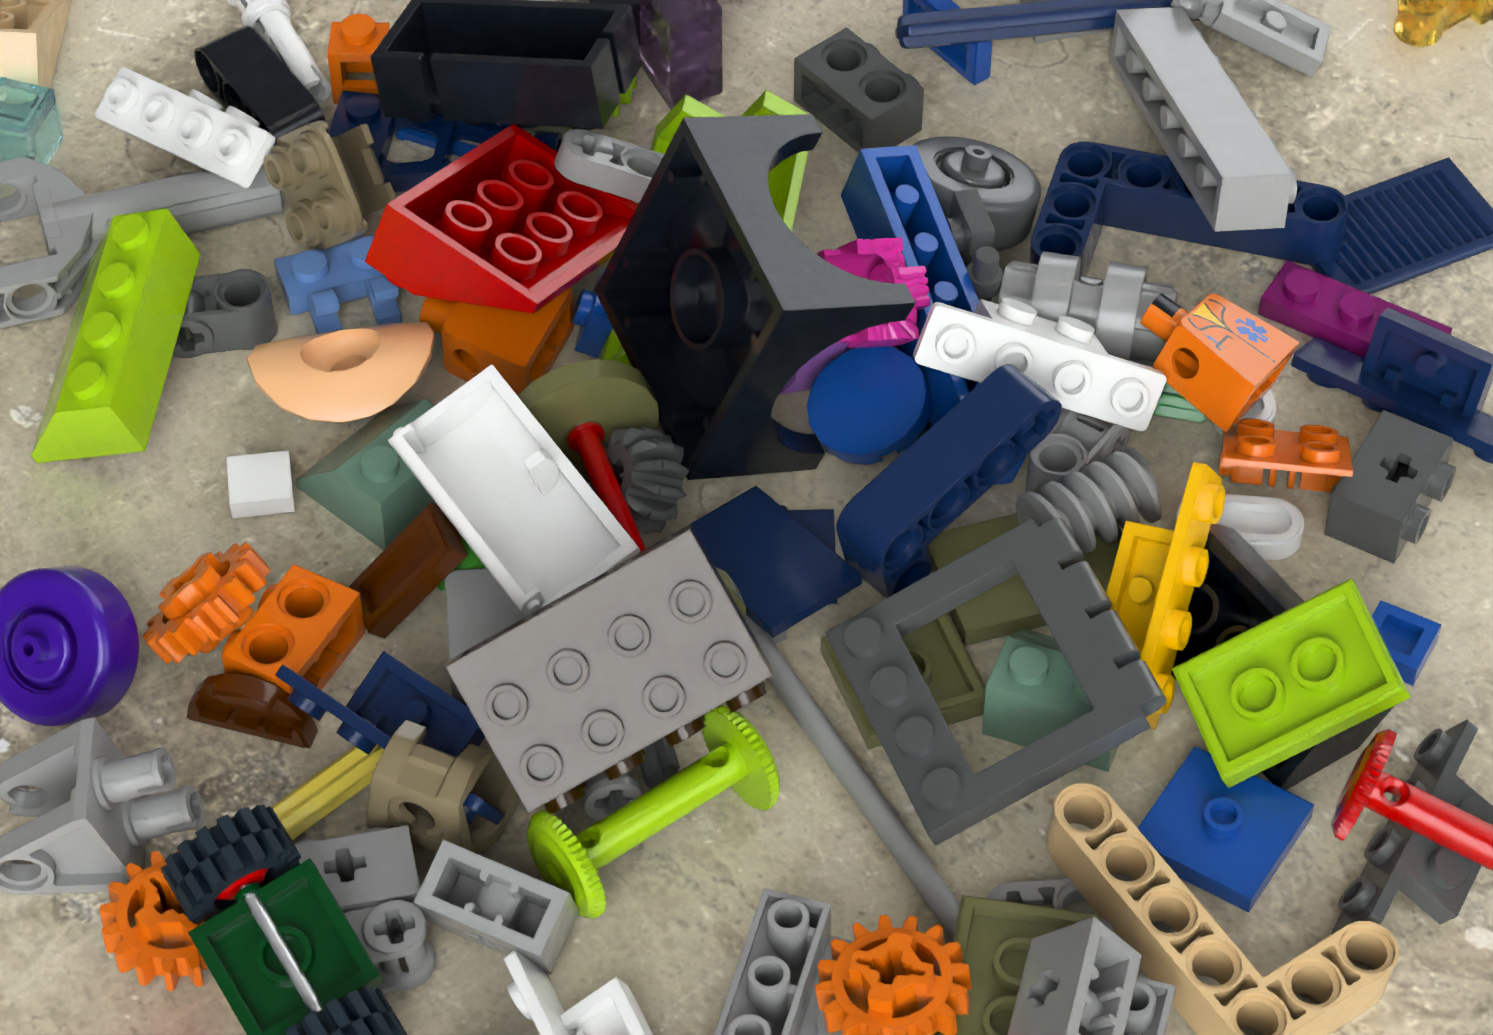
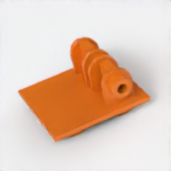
M1245 418L1240 419L1237 425L1233 426L1227 433L1222 430V450L1220 451L1218 475L1230 476V483L1262 485L1263 470L1267 468L1269 469L1268 487H1275L1277 470H1287L1288 489L1294 488L1297 471L1301 472L1300 489L1331 493L1332 487H1336L1342 476H1353L1349 439L1345 436H1338V431L1332 427L1303 425L1300 427V432L1274 430L1275 425L1269 421Z

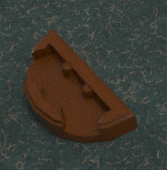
M223 673L208 676L197 686L188 704L187 718L189 720L302 748H311L318 732L313 717L286 699L289 693L275 684L250 675Z

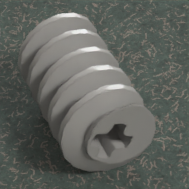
M1126 447L1124 453L1116 451L1105 456L1103 463L1095 461L1084 466L1081 473L1073 471L1062 476L1059 483L1054 481L1046 483L1039 487L1037 493L1029 491L1018 496L1016 502L1019 525L1032 517L1038 527L1054 518H1062L1085 554L1096 549L1095 532L1101 540L1108 544L1118 538L1117 523L1124 529L1125 521L1140 523L1139 513L1149 523L1160 520L1162 515L1158 487L1149 465L1138 451L1130 447Z

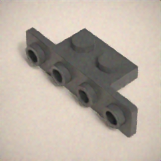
M1467 719L1446 731L1440 728L1435 729L1417 747L1414 759L1418 763L1411 777L1405 782L1493 825V806L1456 775L1478 728ZM1394 795L1390 800L1391 802H1396V798ZM1388 820L1386 826L1371 839L1364 851V857L1368 861L1360 877L1352 882L1342 894L1338 902V908L1342 912L1331 934L1357 921H1372L1381 924L1398 890L1441 925L1458 916L1481 865Z

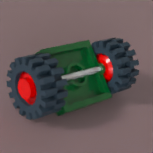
M256 805L252 810L249 807L239 809L232 818L228 814L217 819V825L210 829L206 826L195 832L197 836L195 839L184 840L177 846L179 852L170 854L165 860L167 865L162 866L163 876L189 921L199 925L189 931L188 934L247 1035H407L381 989H373L385 981L311 858L300 864V853L272 807L266 808L265 805Z

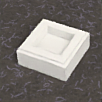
M289 450L226 457L229 504L232 519L295 512Z

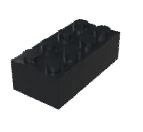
M411 0L370 57L384 117L407 118L413 122H427L442 114L444 121H462L467 125H480L484 123L516 124L522 128L556 126L585 130L603 129L621 101L620 94L626 93L642 67L631 5L534 0Z

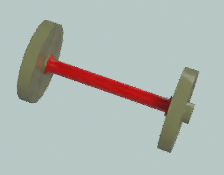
M588 359L560 366L532 381L518 395L520 400L584 480L592 484L594 492L637 544L640 552L645 550V544L602 442H609L614 429H627L630 427L640 429L642 426L657 429L659 425L658 402L649 383L638 369L617 360ZM716 568L746 621V605L738 587L726 571Z

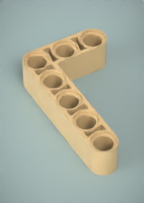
M1075 783L1065 787L1057 795L1046 836V849L1050 857L1065 876L1071 878L1075 888L1094 911L1101 915L1100 917L1103 920L1106 918L1114 926L1113 932L1142 955L1140 966L1150 979L1176 986L1172 1005L1197 1035H1245L1240 1030L1241 1028H1251L1259 1031L1262 1035H1329L1375 1006L1383 998L1399 957L1398 943L1393 934L1384 926L1372 921L1351 923L1265 977H1262L1107 792L1090 783ZM1070 824H1082L1091 830H1079L1073 828ZM1111 874H1124L1130 876L1134 881H1122L1116 879ZM1165 921V925L1172 927L1177 933H1165L1158 930L1152 923ZM1350 961L1363 962L1372 970L1360 969ZM1196 976L1214 978L1221 985L1210 986L1201 982ZM1295 994L1311 996L1319 1004L1305 1003L1296 997Z

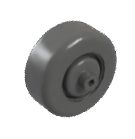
M952 136L932 137L913 144L917 146L945 218H949L953 192L977 189L996 231L993 248L997 251L1007 250L1019 245L1028 237L1040 201L1041 185L1036 174L1025 162L999 147L969 138Z

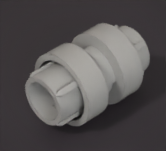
M1043 251L1039 265L1012 261L1006 265L999 293V305L1002 298H1010L1031 306L1037 311L1036 316L1058 322L1060 316H1068L1081 320L1095 329L1094 334L1109 355L1142 365L1153 366L1166 344L1164 340L1142 326L1140 321L1148 307L1160 293H1163L1177 303L1178 291H1175L1171 285L1146 282L1147 267L1110 262L1103 284V279L1081 276L1079 280L1081 258L1079 256Z

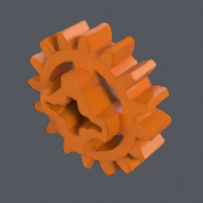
M244 542L241 546L237 543L233 544L224 554L219 551L215 555L209 552L199 556L178 577L172 578L159 595L164 601L158 606L161 611L148 620L146 624L149 629L142 634V637L146 640L145 643L165 664H169L172 660L176 664L180 663L188 653L194 656L199 651L203 654L214 650L225 637L235 629L241 628L249 620L254 612L249 605L256 600L253 594L266 585L267 580L264 577L271 569L247 542Z
M158 850L151 852V867L143 870L140 866L129 863L125 866L129 882L127 884L110 882L107 887L111 903L100 905L99 910L103 924L101 931L107 953H114L117 969L121 973L136 968L139 985L147 986L158 975L164 977L167 991H174L179 977L189 975L191 982L196 987L202 986L204 981L203 970L208 967L188 934L189 931L199 925L189 921L164 878L162 866L167 864ZM135 917L136 925L132 927V923Z
M881 915L878 921V930L869 932L866 927L858 922L852 925L853 942L849 944L844 940L836 938L830 942L833 960H819L817 967L820 983L815 985L819 1010L823 1011L825 1027L829 1033L841 1031L842 1035H934L939 1031L944 1035L957 1034L956 1015H967L970 1011L968 991L972 990L969 964L963 963L962 948L959 942L944 943L943 927L936 924L925 933H921L918 931L917 916L910 915L902 928H892L888 915Z

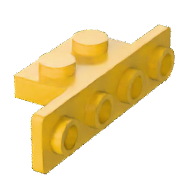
M1193 462L1175 530L1125 521L1106 592L1112 603L1110 610H1115L1140 651L1138 660L1146 662L1166 697L1165 705L1146 717L1151 726L1150 729L1154 730L1158 725L1160 714L1165 715L1169 711L1174 698L1175 679L1171 676L1177 650H1184L1191 634L1192 616L1188 609L1194 587H1200L1207 574L1209 554L1207 549H1205L1210 526L1219 522L1225 505V488L1221 486L1222 478L1207 464Z

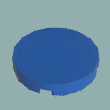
M892 346L855 348L846 351L832 360L813 382L807 401L809 425L826 451L844 462L864 465L883 461L881 456L889 455L895 450L899 454L909 448L925 429L932 408L931 393L923 372L911 356Z

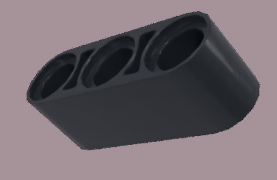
M243 26L195 48L194 58L196 66L211 93L226 110L228 106H232L260 123L259 128L275 137L274 145H276L279 137L304 125L320 120L326 122L324 114L314 97L252 27Z

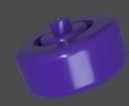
M58 566L26 571L12 578L0 589V701L7 709L19 718L36 725L61 726L103 715L121 701L131 686L136 673L139 659V635L134 615L127 600L112 582L101 574L87 568Z

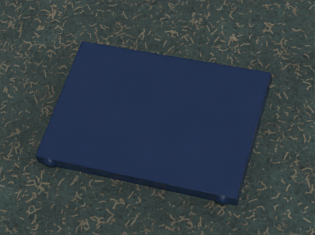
M757 486L691 523L714 566L726 571L738 587L746 605V615L772 638L862 584V575Z

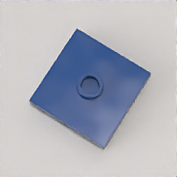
M1194 746L1138 829L1179 878L1249 913L1311 820L1314 804L1255 775L1228 788L1222 781L1210 753Z

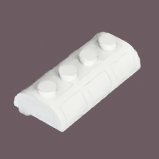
M492 364L412 423L407 424L405 427L397 428L393 432V436L388 439L390 445L524 617L640 553L637 544Z

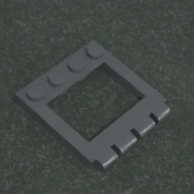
M1032 517L825 632L925 831L935 846L1150 729L1151 726L1146 717L1161 709L1166 703V697L1144 660H1138L1140 651L1115 610H1110L1112 603L1090 564L1083 561L1084 554L1062 518H1054L1038 527ZM1019 574L1090 701L1093 710L974 775L902 638Z

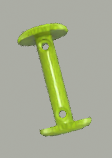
M720 705L704 714L706 727L702 729L701 733L706 742L705 746L709 749L707 755L620 807L578 835H573L571 829H568L561 819L558 820L556 815L548 814L547 811L540 810L531 816L527 829V842L535 865L546 883L571 894L579 909L578 916L595 919L604 914L605 908H607L605 905L607 904L604 895L605 891L600 882L601 878L597 875L599 868L610 863L729 787L733 788L734 793H737L739 798L742 797L744 803L747 802L749 806L752 805L758 811H766L775 806L780 791V777L775 760L759 732L738 711L730 712L728 707Z

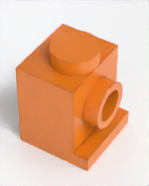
M352 14L342 22L331 23L327 55L333 104H338L342 91L379 94L376 80H348L349 73H374L370 57L390 30L389 23L375 22L372 17L366 14Z

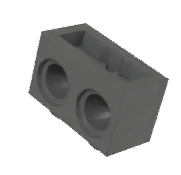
M847 27L794 58V101L807 112L813 114L817 120L858 153L860 149L897 146L922 131L924 88L920 86L912 75L901 71L882 56L874 45L866 43Z

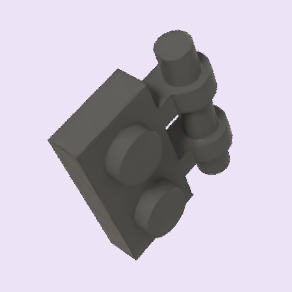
M977 189L953 192L950 215L946 220L978 299L991 302L992 297L998 294L1003 276L999 265L1000 254L993 248L996 231Z

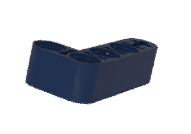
M1012 364L1000 366L846 504L836 524V531L845 561L862 575L863 580L885 598L928 576L932 570V562L927 545L1046 438L1060 417L1062 405L1059 400Z

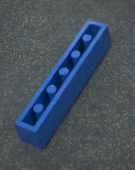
M907 145L860 149L841 193V198L857 239L872 240L902 237L903 250L901 253L904 255L905 267L925 266L926 273L924 276L928 278L926 285L929 287L927 296L930 298V305L917 311L916 326L919 329V337L930 308L935 302L975 313L979 303L978 296L917 146ZM918 339L899 345L901 351L914 359L913 352ZM917 364L927 379L928 388L931 393L932 408L928 418L931 427L980 384L976 381ZM1026 456L994 485L1012 483Z

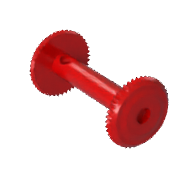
M1390 729L1376 733L1358 758L1340 794L1331 822L1334 836L1344 841L1365 807L1493 871V825L1383 771L1395 743L1397 733ZM1384 793L1393 794L1396 802L1387 800Z

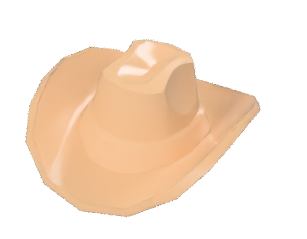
M427 322L380 324L297 336L259 344L254 347L247 361L257 387L283 410L310 421L346 423L379 414L394 405L416 385L431 360L435 336Z

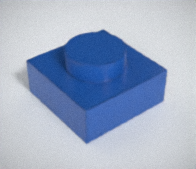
M605 269L602 270L593 291L584 288L581 290L571 318V323L580 326L574 350L598 358L613 328L595 292V288Z
M1380 600L1372 615L1373 620L1403 681L1414 686L1438 641L1441 624Z

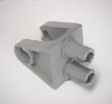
M94 717L81 720L4 760L0 764V799L10 804L9 813L18 816L37 817L0 836V890L18 895L108 892L107 887L110 882L127 884L129 880L125 866L133 863L144 870L145 846H147L150 839L170 833L202 828L205 815L201 796L198 791L195 792V787L192 785L173 790L176 784V772L170 754H166L165 748H157L125 758ZM29 785L38 787L42 790L27 791L20 790L15 787ZM161 792H167L159 795L149 796V794L153 795ZM10 860H25L33 863L23 865L11 862L6 866L3 862Z

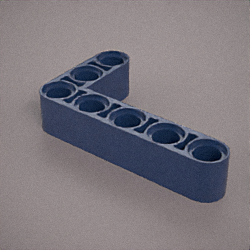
M1081 141L1072 143L1064 148L1059 156L1031 237L1030 263L1039 265L1043 251L1079 256L1081 258L1080 280L1081 276H1087L1104 225L1313 265L1317 264V262L1336 260L1340 252H1342L1348 214V201L1344 194L1335 188L1297 180V194L1294 203L1288 204L1285 228L1215 232L1168 156L1096 142Z

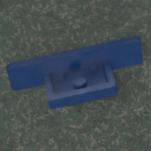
M1391 308L1386 309L1379 315L1365 358L1321 338H1313L1294 353L1291 366L1307 373L1308 379L1313 383L1326 388H1340L1362 398L1363 404L1374 411L1382 413L1385 410L1452 437L1454 441L1473 449L1474 454L1478 458L1493 464V416L1482 412L1493 381L1492 353Z
M385 651L377 659L346 706L283 664L275 674V676L293 687V690L286 698L288 701L318 721L322 719L326 711L343 721L336 733L368 755H370L376 745L385 750L391 737L405 720L427 728V734L422 744L454 756H458L469 744L479 747L485 738L466 705ZM473 792L469 793L463 803L467 823L470 825L477 814H480L495 825H498L505 815Z

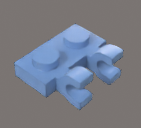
M375 235L343 242L325 250L318 248L274 259L276 277L291 316L309 311L317 334L343 330L337 311H340L339 304L368 297L377 325L402 323L401 312L395 298L399 296L398 289L401 288L390 283L385 275L365 263Z

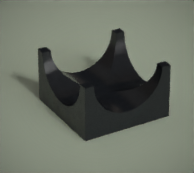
M813 114L683 118L595 288L600 303L631 366L641 372L652 388L658 402L659 423L664 433L671 436L674 444L684 448L681 465L689 469V473L686 476L687 480L815 470L825 455L816 434H803L792 431L771 417L773 405L782 388L805 363L827 347L864 329L880 324L904 321L916 304L906 284L869 280L851 274L827 262L805 246L790 231L777 212L769 191L768 173L788 157L814 149L823 132Z

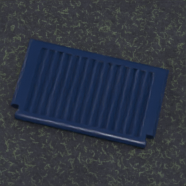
M1448 157L1344 195L1348 201V214L1343 250L1336 260L1317 262V264H1313L1311 267L1317 273L1368 294H1373L1493 249V208Z

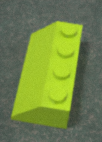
M167 208L113 216L89 262L31 454L36 463L146 451L201 256Z

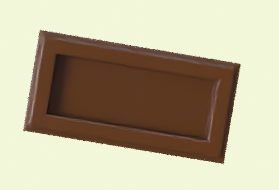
M430 503L349 585V588L360 592L363 620L369 634L385 639L468 556L456 528L437 504Z

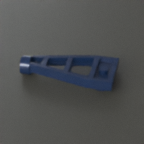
M342 91L328 134L330 137H335L357 126L367 124L374 140L370 148L375 153L384 176V183L391 182L394 192H404L452 163L450 160L455 141L463 139L482 144L507 128V126L496 123L467 125L462 121H444L442 114L427 122H413L407 118L384 117L379 94ZM410 129L431 135L438 140L434 154L429 159L394 163L387 160L394 133L398 130ZM548 131L529 133L558 152L563 139L561 133Z

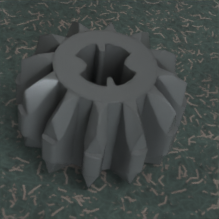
M643 426L640 429L632 427L614 429L609 442H602L637 528L643 534H649L650 532L661 533L666 525V520L677 519V502L679 498L687 496L682 489L683 479L689 473V469L681 465L684 448L674 444L670 435L662 434L658 429Z

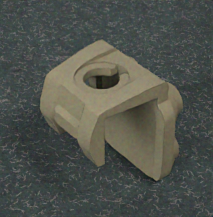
M323 120L315 121L279 137L270 154L264 157L263 167L269 183L276 189L283 188L292 209L286 215V225L290 236L298 245L306 244L310 247L325 250L358 237L368 229V223L366 220H362V217L386 207L387 203L397 198L391 182L384 183L383 173L374 151L370 148L374 140L367 124L357 126L338 136L330 137L327 132L329 129L328 124Z
M405 720L391 737L372 774L367 810V827L388 829L408 825L411 842L437 852L442 841L446 840L477 854L484 852L500 838L521 803V799L488 741L484 738L479 747L469 744L458 756H454L422 744L427 734V728ZM470 792H473L505 814L498 825H495L480 814H477L471 825L467 823L463 803Z

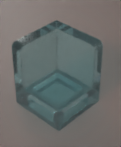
M0 77V161L25 156L48 165L63 142V132L54 89Z

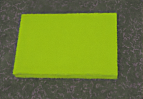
M1352 578L1172 668L1219 775L1228 788L1411 698L1373 617Z

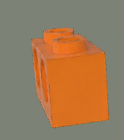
M293 564L278 584H272L265 590L257 611L242 629H236L228 637L221 656L225 673L250 675L275 684L290 694L293 687L275 676L283 664L322 690L365 634L360 592Z

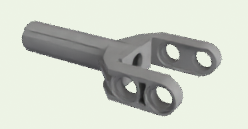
M25 156L0 161V185L8 184L17 188L9 197L0 199V223L38 215L48 256L0 266V329L64 315L79 299L89 262L113 216L167 208L186 234L282 214V207H284L282 188L276 189L269 183L262 164L248 188L240 187L206 170H199L86 195L57 168ZM35 284L43 287L39 294L31 298L21 299L13 296V293L24 285Z

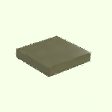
M948 613L902 638L947 725L984 715L986 687ZM827 636L821 637L820 652L868 750L882 746Z

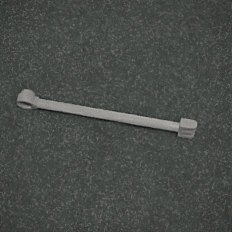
M746 615V622L771 665L773 676L767 680L949 934V943L953 942L960 902L775 646V644L786 640V630L772 638Z

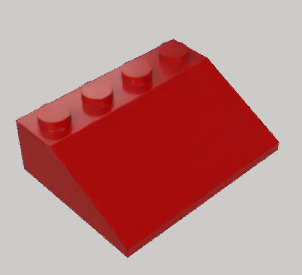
M512 124L387 203L365 263L385 275L390 283L406 289L413 295L534 314L612 257L638 204L632 200L587 187L565 178L559 173L554 164L557 151L517 125Z

